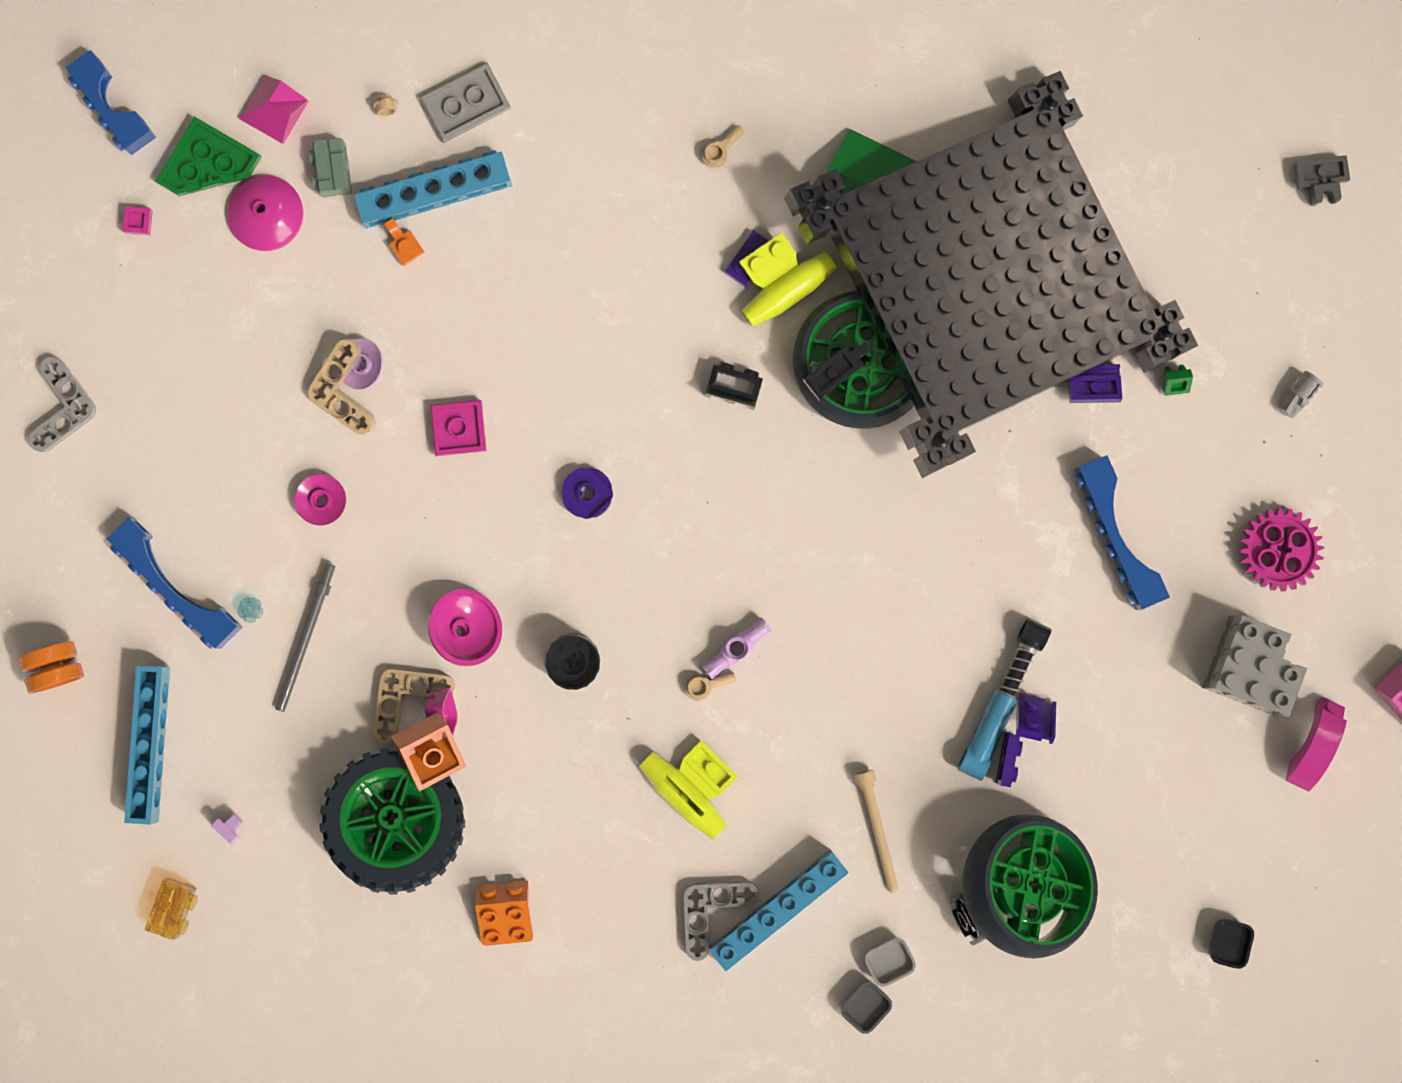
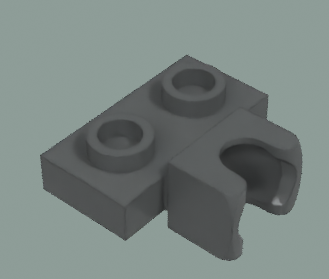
M1347 155L1300 161L1293 164L1297 189L1310 188L1308 191L1311 206L1315 207L1323 201V193L1328 196L1330 204L1340 202L1342 198L1340 183L1350 181Z

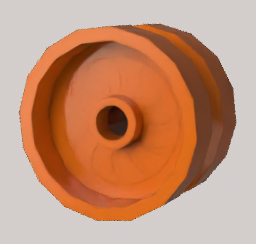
M74 641L48 645L17 658L21 672L39 671L24 680L28 694L53 689L85 677L81 663L63 664L78 655Z

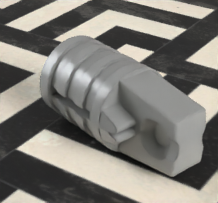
M1304 371L1302 376L1299 377L1298 381L1288 391L1280 406L1281 411L1286 416L1294 418L1309 404L1310 400L1313 399L1314 395L1324 385L1323 382L1314 374Z

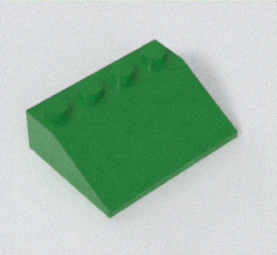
M849 129L826 173L837 169L846 187L841 193L842 195L917 161Z

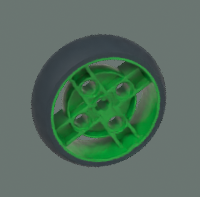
M858 291L834 296L812 311L802 324L795 340L793 369L802 395L814 410L826 419L841 426L869 429L894 422L914 407L905 388L891 403L877 409L867 410L869 397L884 392L893 384L896 378H901L895 366L891 370L882 367L881 360L886 357L890 358ZM857 310L856 322L847 324L837 330L829 341L815 339L821 328L832 318L848 311ZM867 328L872 331L873 338L863 340L859 335V331ZM865 341L871 349L865 355V359L869 360V362H865L864 366H861L857 372L836 387L845 393L843 406L834 402L827 395L818 401L803 382V379L813 372L811 365L819 367L831 358V351L841 350L849 345L854 350ZM855 379L863 380L865 389L856 391L852 387V381Z
M1021 814L1010 816L993 824L980 835L972 846L963 870V897L972 922L991 944L1008 954L1036 959L1062 952L1081 937L1093 918L1097 904L1098 882L1092 858L1082 841L1070 829L1048 817ZM1022 833L1020 847L1006 854L1000 861H996L1004 845L1012 837ZM1034 856L1036 857V865L1033 861ZM1006 875L1009 877V883L1006 882ZM998 907L1008 917L1007 922L1000 914ZM1025 907H1026V909H1027V917L1025 916V913H1024ZM1063 910L1056 926L1039 939L1041 924L1052 920Z

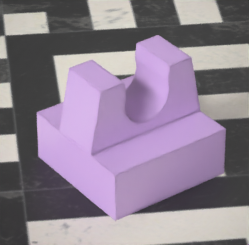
M233 814L225 823L218 818L211 827L228 843L233 845L240 838L234 832L243 822Z

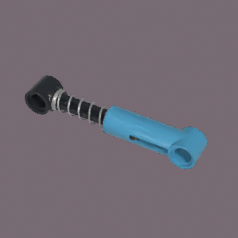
M1030 618L1025 620L1017 637V641L1020 642L1016 649L1017 655L1012 658L1013 663L1011 667L1007 668L1009 672L1006 677H1003L1004 683L1002 686H999L1000 690H994L974 736L960 759L958 771L980 781L984 779L990 767L994 751L1018 702L1015 700L1016 692L1020 691L1018 687L1021 682H1024L1023 677L1025 672H1028L1029 664L1033 663L1032 657L1038 651L1041 652L1050 637L1051 628Z

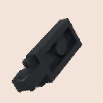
M865 341L854 350L850 345L846 348L844 347L806 376L803 382L819 401L857 372L864 365L861 358L867 355L871 349Z

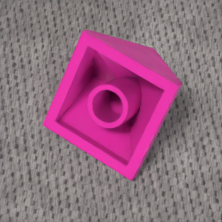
M264 75L241 113L239 120L284 144L309 101L281 80Z

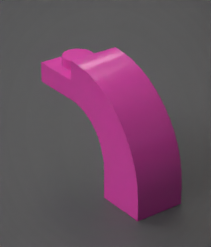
M1323 696L1317 701L1310 732L1300 750L1289 761L1285 781L1309 792L1322 778L1338 750L1346 728L1347 720L1343 719L1344 706Z

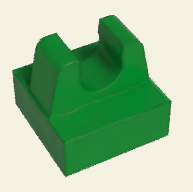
M1181 364L1178 371H1170V367L1166 366L1162 386L1164 396L1190 393L1193 380L1191 369H1186Z

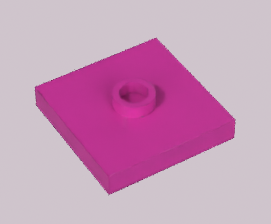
M482 400L430 405L436 457L487 452Z

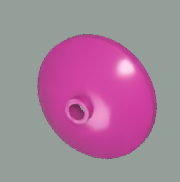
M271 175L254 176L242 182L231 194L226 212L227 222L233 235L243 245L257 251H273L289 244L298 234L304 216L303 204L297 191L285 180ZM259 206H265L263 213L257 212Z
M468 589L451 591L439 598L429 613L427 627L430 641L437 653L454 665L469 667L483 663L496 652L502 638L500 615L493 603L481 593ZM456 627L461 629V635L456 633Z

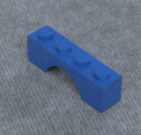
M91 50L66 67L71 74L68 77L69 81L77 91L81 89L86 96L82 99L92 111L94 109L97 110L100 114V117L97 118L106 131L110 129L115 137L112 140L121 151L125 149L133 155L157 138L136 111L122 113L110 109L107 103L106 91L113 77L98 56Z

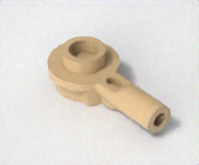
M738 125L721 142L716 141L706 145L702 151L704 163L712 168L722 166L727 159V149L745 133L743 128Z
M734 672L715 677L713 680L701 675H694L687 680L685 692L692 700H703L709 695L711 689L736 682Z

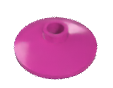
M317 474L306 478L298 486L295 493V507L298 514L306 522L313 525L324 526L335 522L343 514L347 500L343 486L338 480L329 475ZM321 496H325L327 499L324 505H319L318 499Z

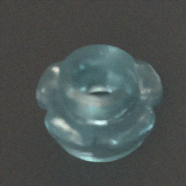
M247 597L241 600L238 607L240 618L251 623L262 616L263 608L259 599ZM250 607L253 608V611H252V612H249V611H248V609H249Z

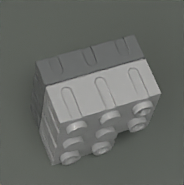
M1244 615L1229 616L1226 623L1227 627L1217 647L1218 651L1208 671V678L1205 680L1202 688L1217 692L1219 695L1229 699L1240 701L1242 704L1255 709L1266 711V713L1273 716L1290 717L1307 671L1306 667L1294 665L1290 661L1283 659L1286 645L1289 643L1292 634Z

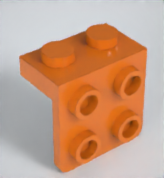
M512 881L510 883L476 886L475 908L481 943L483 945L511 944L533 940L528 881Z

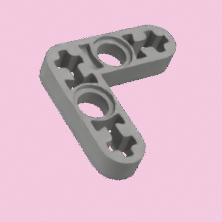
M47 357L41 362L40 373L65 407L29 434L28 443L30 447L39 452L50 451L92 420L96 414V406L65 363L55 357ZM49 365H58L56 371L63 378L58 379L55 374L48 373L50 371ZM67 382H71L74 385V392L70 396H64L62 393V386ZM77 399L82 405H88L86 408L87 414H78L80 407L77 403L72 402L70 404V402ZM61 418H66L69 422L68 429L64 432H59L56 428V423ZM51 432L57 435L56 438L51 435L45 438L44 442L46 444L44 446L37 445L39 435L47 436Z
M752 882L691 884L684 891L686 953L690 959L701 961L709 953L708 908L748 907L754 905L759 898L758 888ZM731 887H737L736 893L744 892V887H749L751 892H755V895L750 896V901H745L744 896H736L737 902H732L733 892ZM725 888L729 892V897L725 902L715 900L714 892L716 889ZM693 889H698V893L703 894V898L698 899V908L704 907V911L692 910L688 912V907L693 908V899L688 898V894H692ZM693 915H699L704 919V925L700 929H693L689 925V919ZM689 933L695 935L705 933V937L700 936V946H705V950H701L700 955H695V951L690 950V947L695 945V936L689 938Z

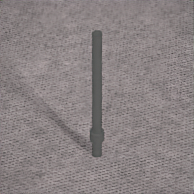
M326 563L320 582H316L314 588L316 593L275 707L278 711L285 712L322 604L332 587L329 584L336 567L335 565Z

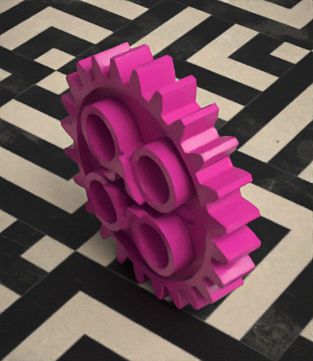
M1276 508L1275 515L1271 509L1266 510L1265 517L1262 514H1257V522H1248L1251 530H1242V533L1247 538L1238 541L1240 544L1245 545V549L1238 550V553L1245 554V558L1239 561L1240 564H1248L1244 573H1254L1251 581L1261 579L1260 587H1265L1269 583L1270 591H1275L1279 585L1280 591L1284 592L1287 590V585L1291 590L1297 589V583L1301 586L1306 585L1304 577L1314 578L1311 570H1320V567L1315 562L1317 560H1324V557L1317 553L1319 550L1325 549V547L1317 545V541L1323 537L1314 536L1313 533L1318 527L1309 528L1310 518L1302 521V512H1298L1293 516L1292 509H1287L1283 514L1282 508ZM1269 527L1276 533L1273 541H1270L1266 536V531ZM1284 527L1287 528V533L1285 535L1283 531ZM1294 533L1298 534L1301 538V543L1298 547L1294 546L1291 541ZM1277 546L1285 549V553L1281 554V551L1277 550ZM1264 552L1271 559L1268 566H1264L1261 562V556ZM1289 558L1293 559L1296 564L1293 572L1289 571L1286 567V562ZM1277 564L1279 568L1278 572L1275 571V567L1277 566Z

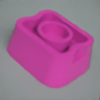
M451 688L431 691L425 705V716L428 718L438 712L448 724L453 735L458 722L453 692Z

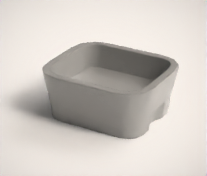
M900 938L891 939L871 949L865 955L866 966L875 983L881 987L888 986L915 971V960L905 941Z

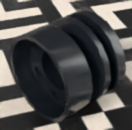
M568 633L559 636L551 644L546 654L545 667L548 676L556 685L568 690H578L587 687L595 680L600 669V655L597 646L590 638L578 633ZM577 654V659L581 661L580 664L575 663L574 667H570L566 657Z

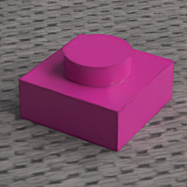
M125 206L122 232L125 234L150 236L153 210L150 208Z

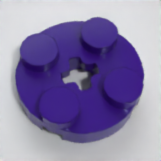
M576 469L567 476L563 483V503L567 510L576 517L583 519L597 518L604 514L611 505L613 499L612 484L608 477L598 469ZM583 487L587 489L592 487L594 489L592 492L594 497L591 500L589 498L584 500L581 498L583 495L581 489Z

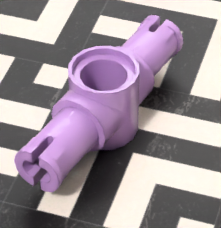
M762 617L747 631H741L737 636L731 638L726 645L719 649V654L702 666L706 672L714 667L708 674L712 680L727 666H733L737 661L745 658L748 652L755 648L754 644L772 631L769 625L760 630L766 623ZM734 641H740L744 645V652L740 656H734L730 652L729 647Z

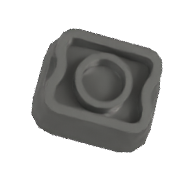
M864 982L843 1004L841 1013L855 1029L862 1034H868L890 1012L892 1001L877 985L872 982Z

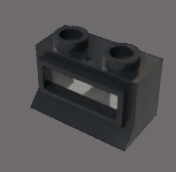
M720 362L719 366L713 365L705 397L710 398L714 396L725 399L727 403H739L749 406L751 410H755L763 378L758 377L759 372L750 369H744V373L734 370V365Z

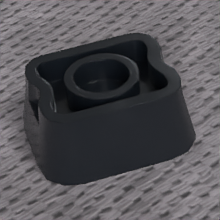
M1229 919L1218 920L1214 925L1209 946V955L1212 961L1235 969L1244 968L1249 961L1254 940L1253 928L1245 923Z

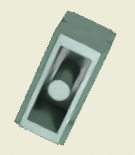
M336 138L312 142L313 150H309V160L311 166H315L316 175H312L314 191H318L324 198L351 194L352 186L344 140Z

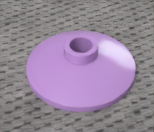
M359 338L355 339V341L361 347V354L344 380V383L350 388L364 390L373 386L379 379L383 369V357L379 347L373 341ZM350 345L344 348L346 352L342 358H339L340 361H343L346 356L353 354L350 351Z

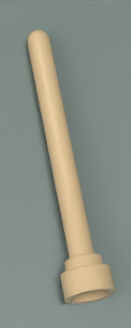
M874 770L858 772L854 774L855 783L859 785L860 789H863L889 892L896 893L898 885L873 791L874 781L876 780Z

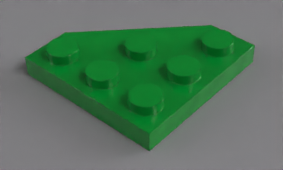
M194 116L155 182L180 197L249 179L262 156Z

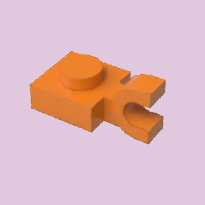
M393 218L384 223L395 239L389 245L403 266H406L425 253L410 230L403 234Z

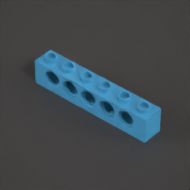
M496 150L483 153L481 158L474 160L472 158H464L459 160L457 165L450 167L448 165H440L433 168V172L426 174L416 172L409 175V179L402 181L398 179L389 180L384 183V186L378 188L369 186L360 189V193L354 194L363 226L369 229L383 225L392 218L394 221L512 187L502 151L498 153ZM479 169H487L489 171L488 175L483 179L475 177ZM455 176L464 177L463 183L459 186L451 185L452 179ZM431 183L439 184V189L435 193H428L427 187ZM405 191H415L414 197L411 200L406 201L402 199ZM381 198H390L388 206L384 208L378 207V202Z
M136 666L124 823L151 825L159 822L170 667Z
M829 850L709 946V951L726 972L849 872L832 850Z

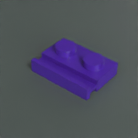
M1102 364L1068 380L1069 403L1121 402L1123 397L1120 364Z
M1020 693L1017 700L1016 736L1037 741L1045 739L1049 740V744H1053L1056 737L1057 702L1052 701L1051 704L1045 702L1043 698Z
M1005 732L995 783L1011 788L1012 782L1015 783L1017 780L1018 767H1015L1016 756H1021L1023 741H1019V736Z

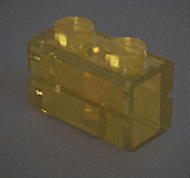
M172 878L163 879L144 930L170 940H175L180 935H184L189 925V921L186 920L188 911H192L195 908L198 896L195 895L197 888Z

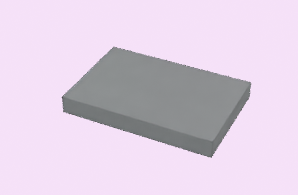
M488 62L420 96L443 143L511 109Z

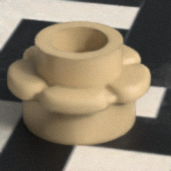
M390 95L379 96L376 99L377 101L373 103L378 116H391L397 112L396 105L398 101L392 99Z

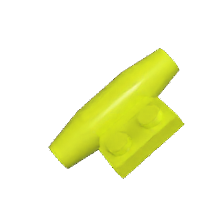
M780 232L739 261L751 281L763 288L741 312L748 323L755 327L782 314L809 295L837 267L826 252L797 265L796 252L784 234Z
M702 740L683 758L680 770L655 752L651 753L639 766L656 791L688 823L713 840L727 826L709 799L720 796L738 776Z

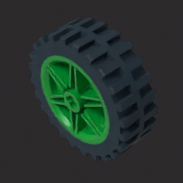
M382 748L378 754L371 755L370 752L362 754L364 759L357 763H354L353 760L346 764L348 769L342 775L339 772L333 778L335 784L332 789L327 788L324 794L327 799L325 805H321L320 808L322 823L319 824L320 832L324 838V848L329 853L332 862L346 877L360 887L368 888L372 892L379 893L381 891L388 892L389 895H397L401 891H407V893L416 891L415 888L421 885L426 887L432 883L431 880L438 874L442 876L446 872V866L450 861L454 862L457 857L456 851L458 846H462L465 818L463 814L464 807L459 793L450 776L418 791L398 751H389L388 748ZM390 790L393 792L391 800L384 799L383 794L385 791ZM413 798L417 799V807L410 808L408 806L409 801ZM371 808L373 815L365 817L363 810ZM389 814H394L395 817H398L394 819V824L392 825L388 821L385 822V820L389 819ZM417 824L422 825V831L419 834L413 832V827ZM370 834L377 835L375 843L368 842L367 837ZM394 843H402L401 850L394 851L392 849Z

